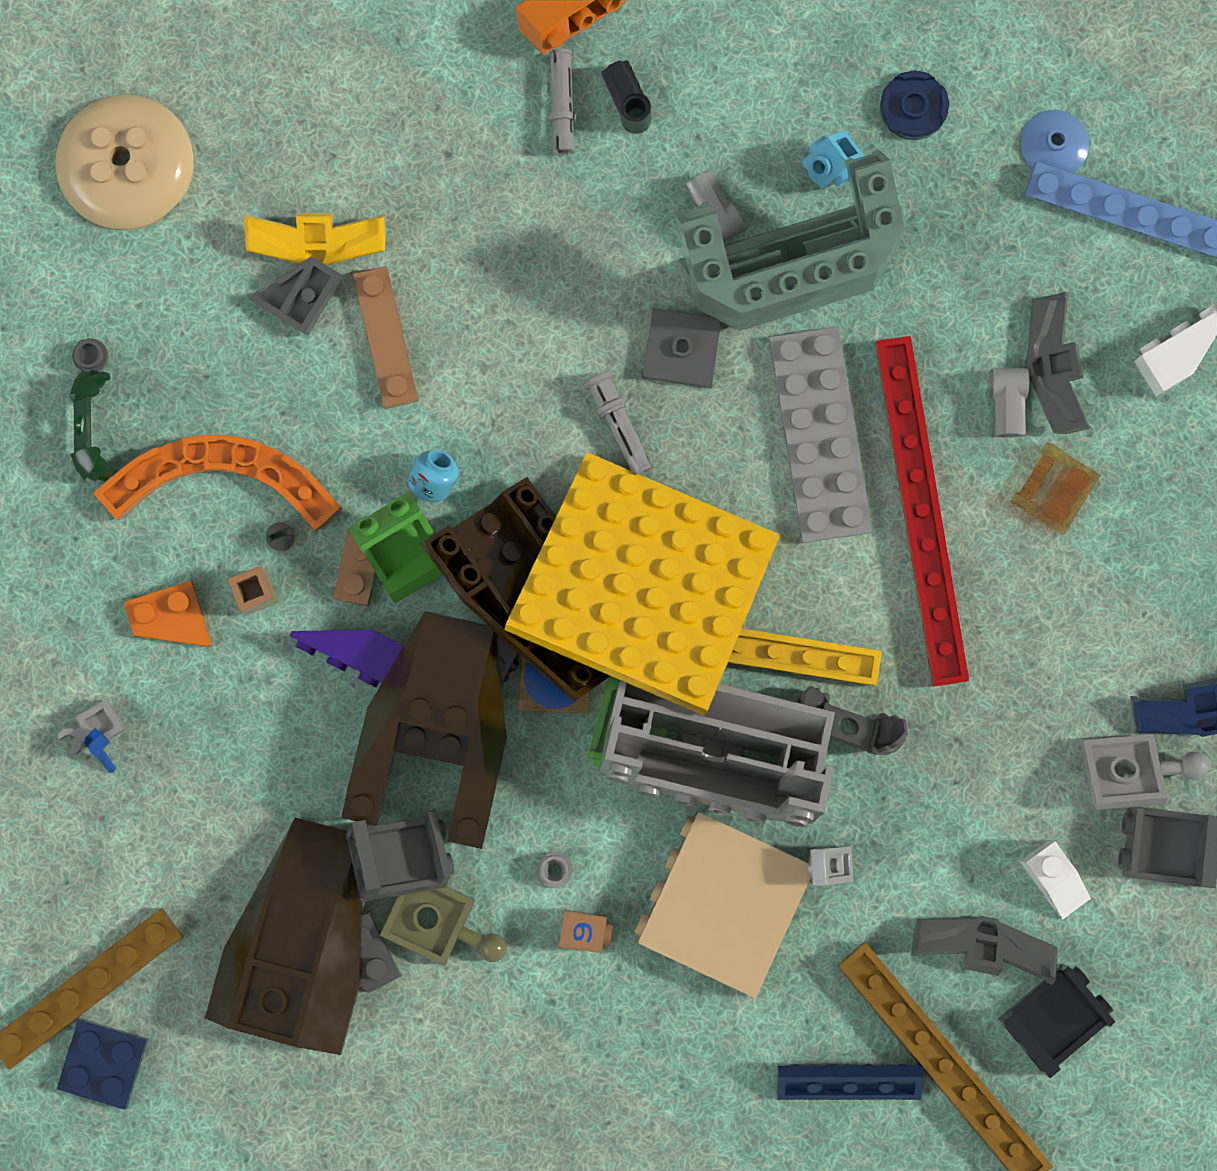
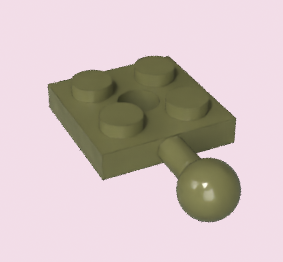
M447 886L440 889L399 895L380 934L381 937L443 966L446 965L457 939L478 948L480 956L488 962L501 960L507 951L506 942L500 935L491 933L482 936L464 927L475 899ZM430 907L436 911L438 921L434 927L425 928L418 922V913L422 908Z

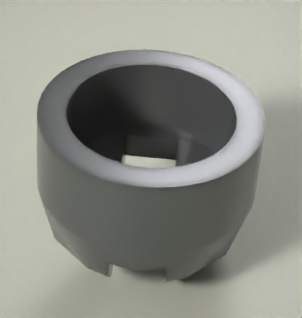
M282 522L272 524L266 532L268 545L274 550L276 549V551L289 549L295 540L293 529ZM287 530L288 535L274 541L271 540L270 536Z

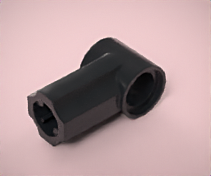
M619 60L608 65L605 70L601 71V76L619 112L622 126L630 133H643L651 124L650 100L644 95L628 60ZM634 108L644 111V114L638 118L630 117L627 113Z

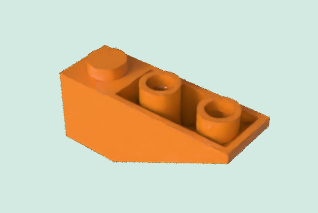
M526 0L515 7L518 29L544 55L553 48L560 47L567 39L578 32L588 29L594 22L608 13L618 10L625 3V0Z

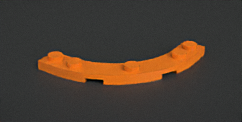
M228 435L185 437L159 448L150 449L121 468L93 493L113 517L119 521L144 498L168 482L194 473L230 472L251 477L276 490L293 505L316 532L342 510V507L318 480L291 457L258 441Z

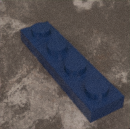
M794 1064L778 1066L777 1100H921L924 1081L923 1066L906 1064H865L853 1066H837L833 1064L801 1066Z

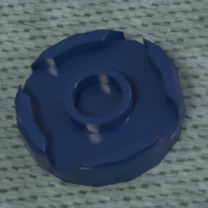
M914 70L897 75L887 84L882 92L879 107L882 120L891 132L900 138L920 140L930 137L940 129L947 118L950 104L946 89L935 80L934 76L926 72Z

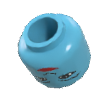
M428 450L422 452L415 459L408 476V485L411 491L421 500L440 502L450 495L458 479L459 470L453 458L445 451Z

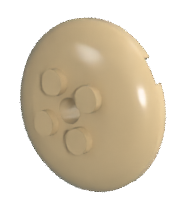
M121 94L108 96L84 107L65 127L56 151V175L60 189L68 203L88 221L113 230L140 229L165 218L164 216L184 198L189 189L194 171L193 147L190 137L180 120L162 104L138 95ZM124 152L130 154V160L127 164L123 166L115 165L114 161L118 155Z

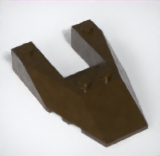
M429 611L423 613L367 707L347 788L342 819L352 821L366 820V824L377 826L382 813L394 752L397 751L463 766L447 841L480 849L483 848L507 740L496 632L487 624Z

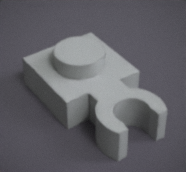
M105 699L75 717L80 725L78 728H65L57 734L58 739H64L72 735L75 738V745L68 749L66 753L67 755H76L83 750L85 746L83 740L94 728L104 734L108 740L124 732L126 728L111 702Z

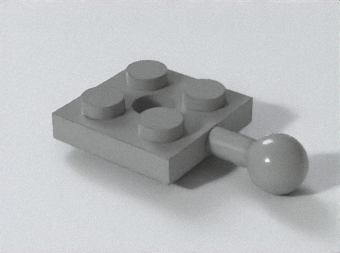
M1154 734L1086 739L1081 744L1094 810L1166 804L1168 796L1163 776L1183 774L1188 779L1199 780L1205 777L1209 771L1208 759L1200 752H1189L1181 760L1160 762ZM1120 765L1127 766L1132 770L1134 776L1122 778L1116 774L1114 768Z

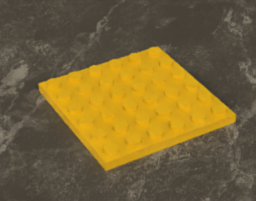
M587 452L504 630L705 716L780 534L640 474L633 475L632 471Z

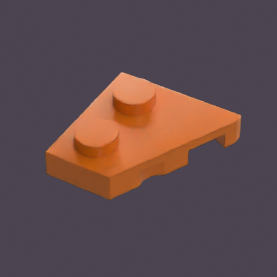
M191 580L124 602L134 636L204 647L213 646L195 586Z

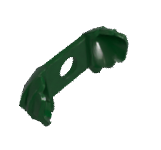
M82 370L75 378L69 394L73 402L74 453L70 455L75 469L83 480L89 478L94 482L97 479L107 481L112 474V469L107 466L106 460L100 456V448L92 447L91 398L97 396L100 388L105 385V381L111 378L110 374L104 371L91 370L87 372ZM82 418L84 421L83 431L81 430Z

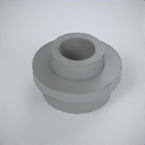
M551 852L544 855L537 866V875L540 881L550 888H559L567 884L573 872L572 864L568 857L559 852ZM552 863H557L562 868L561 874L557 877H552L548 873V867Z

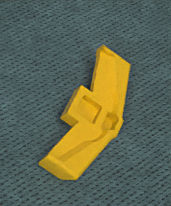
M297 213V227L252 217L247 214L243 217L247 252L298 264L313 256L326 265L385 251V214L333 227V213Z

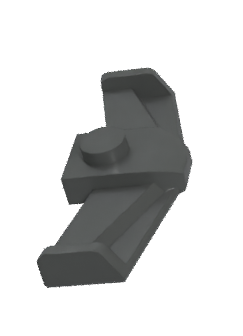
M1067 292L1032 300L1027 359L1025 360V367L1029 372V380L1033 385L1051 429L1056 434H1070L1091 428L1070 381L1083 379L1084 377L1078 344L1076 342L1064 344L1067 303L1069 300Z
M985 916L977 918L917 919L913 933L911 956L965 954L963 969L999 976L1002 971L1003 962L1042 978L1051 985L1056 980L1058 947L1003 924L999 919Z

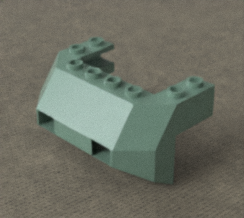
M880 150L872 151L873 154L854 160L852 158L845 160L854 206L726 245L723 242L717 214L715 211L712 212L711 205L708 202L683 212L681 210L675 211L674 216L685 257L678 260L690 297L698 310L742 331L872 291L899 249L905 229L890 159Z

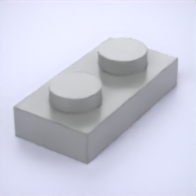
M851 846L811 849L808 871L810 877L813 878V886L854 882Z

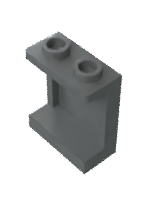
M1140 806L1130 807L1129 813H1124L1122 833L1127 834L1126 846L1120 849L1118 856V868L1123 870L1122 877L1216 889L1217 816Z
M435 810L427 811L423 818L367 827L366 820L351 822L346 836L361 902L445 888L451 875L454 873L452 856L450 853L446 854L443 843L446 839L445 826L442 820H438Z

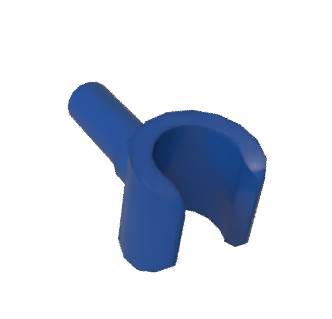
M94 728L84 738L83 743L89 748L93 756L100 759L106 770L112 773L116 770V767L103 750L110 741L98 729Z

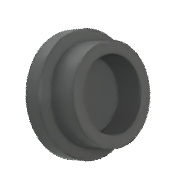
M84 339L73 350V362L81 371L97 370L99 372L108 362L107 348L97 339Z

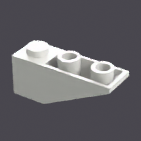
M1217 303L1201 312L1199 316L1202 320L1192 326L1186 321L1169 331L1172 337L1161 343L1157 338L1139 349L1143 355L1134 362L1156 397L1194 374L1217 336Z

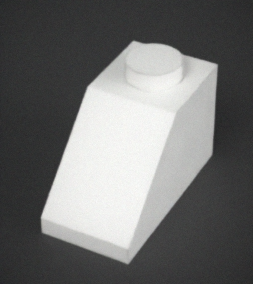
M1046 841L1019 861L1062 920L1091 899L1077 870L1055 841Z

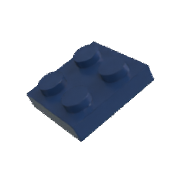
M78 1019L57 1090L120 1109H127L149 1038L85 1019Z

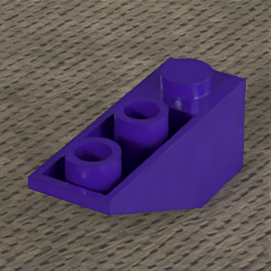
M374 630L291 631L289 635L297 640L294 647L314 656L316 650L328 655L326 663L344 672L348 666L359 671L358 679L377 688L379 682H383L404 647Z

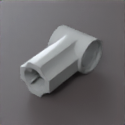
M713 171L704 172L686 183L688 193L696 207L708 202L711 205L712 212H716L723 241L745 231L744 223L733 203L729 204Z
M991 368L989 384H993V388H989L990 398L993 399L994 437H1024L1026 435L1025 399L1028 398L1029 394L1028 369Z

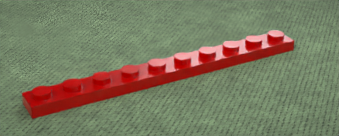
M911 336L879 340L875 342L932 686L938 687L968 682L969 675Z

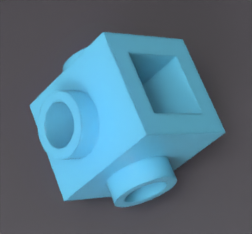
M843 130L827 138L823 136L815 141L808 148L811 153L801 163L808 171L810 179L818 184L822 190L834 184L839 188L849 181L845 160L849 158L854 160L863 157L864 154L846 130Z

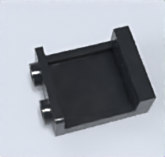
M1062 964L1056 970V980L1053 985L1043 980L998 1018L1030 1059L1048 1078H1052L1061 1070L1059 1065L1105 1026L1111 1027L1116 1023L1109 1015L1114 1011L1110 1004L1100 994L1095 997L1086 987L1090 981L1077 966L1071 969L1070 966Z

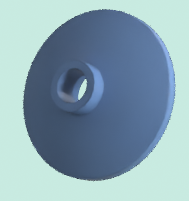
M1048 110L1035 115L1026 124L1021 134L1020 149L1025 162L1032 170L1035 162L1038 161L1074 173L1086 160L1089 151V137L1084 125L1075 116L1060 110ZM1055 135L1061 137L1063 144L1060 146L1054 145L1051 137Z

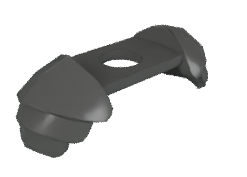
M809 686L796 702L835 712L830 739L862 749L870 754L888 755L894 753L906 741L905 737L908 735L905 719L899 718L896 715L889 717L885 713H880L875 721L829 704L830 695L822 693L819 688ZM842 720L853 722L857 727V733L854 735L842 733L838 723Z

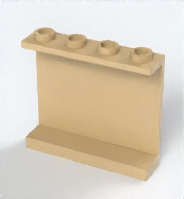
M697 812L694 818L688 815L679 834L685 837L680 850L673 848L664 866L670 870L664 883L659 880L657 881L649 900L655 902L650 915L642 914L634 933L640 935L637 942L756 999L810 881L808 863L700 812Z

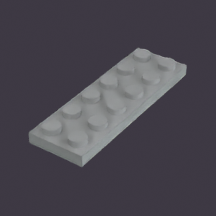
M839 326L771 336L769 338L802 544L872 533Z

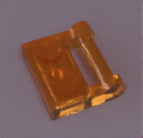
M1046 442L1041 450L1042 457L1019 493L1015 492L1010 503L1059 534L1064 535L1101 475L1064 453L1058 446ZM1054 462H1056L1063 468L1040 506L1033 503L1032 498Z

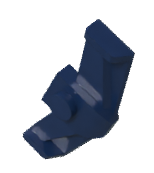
M1217 678L1183 684L1185 699L1130 696L1137 732L1199 735L1200 737L1216 735Z

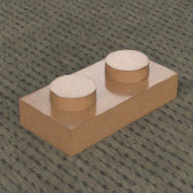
M347 530L333 599L369 606L376 572L357 546L350 531Z

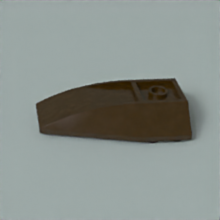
M525 477L501 492L490 505L453 528L448 525L424 540L421 546L461 601L555 687L575 702L609 678L610 675L504 630L556 519V515L528 477Z
M294 818L223 949L205 1019L228 1029L290 1046L342 1055L360 987L362 902L346 830Z

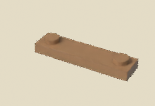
M387 266L354 273L353 277L384 409L419 402Z

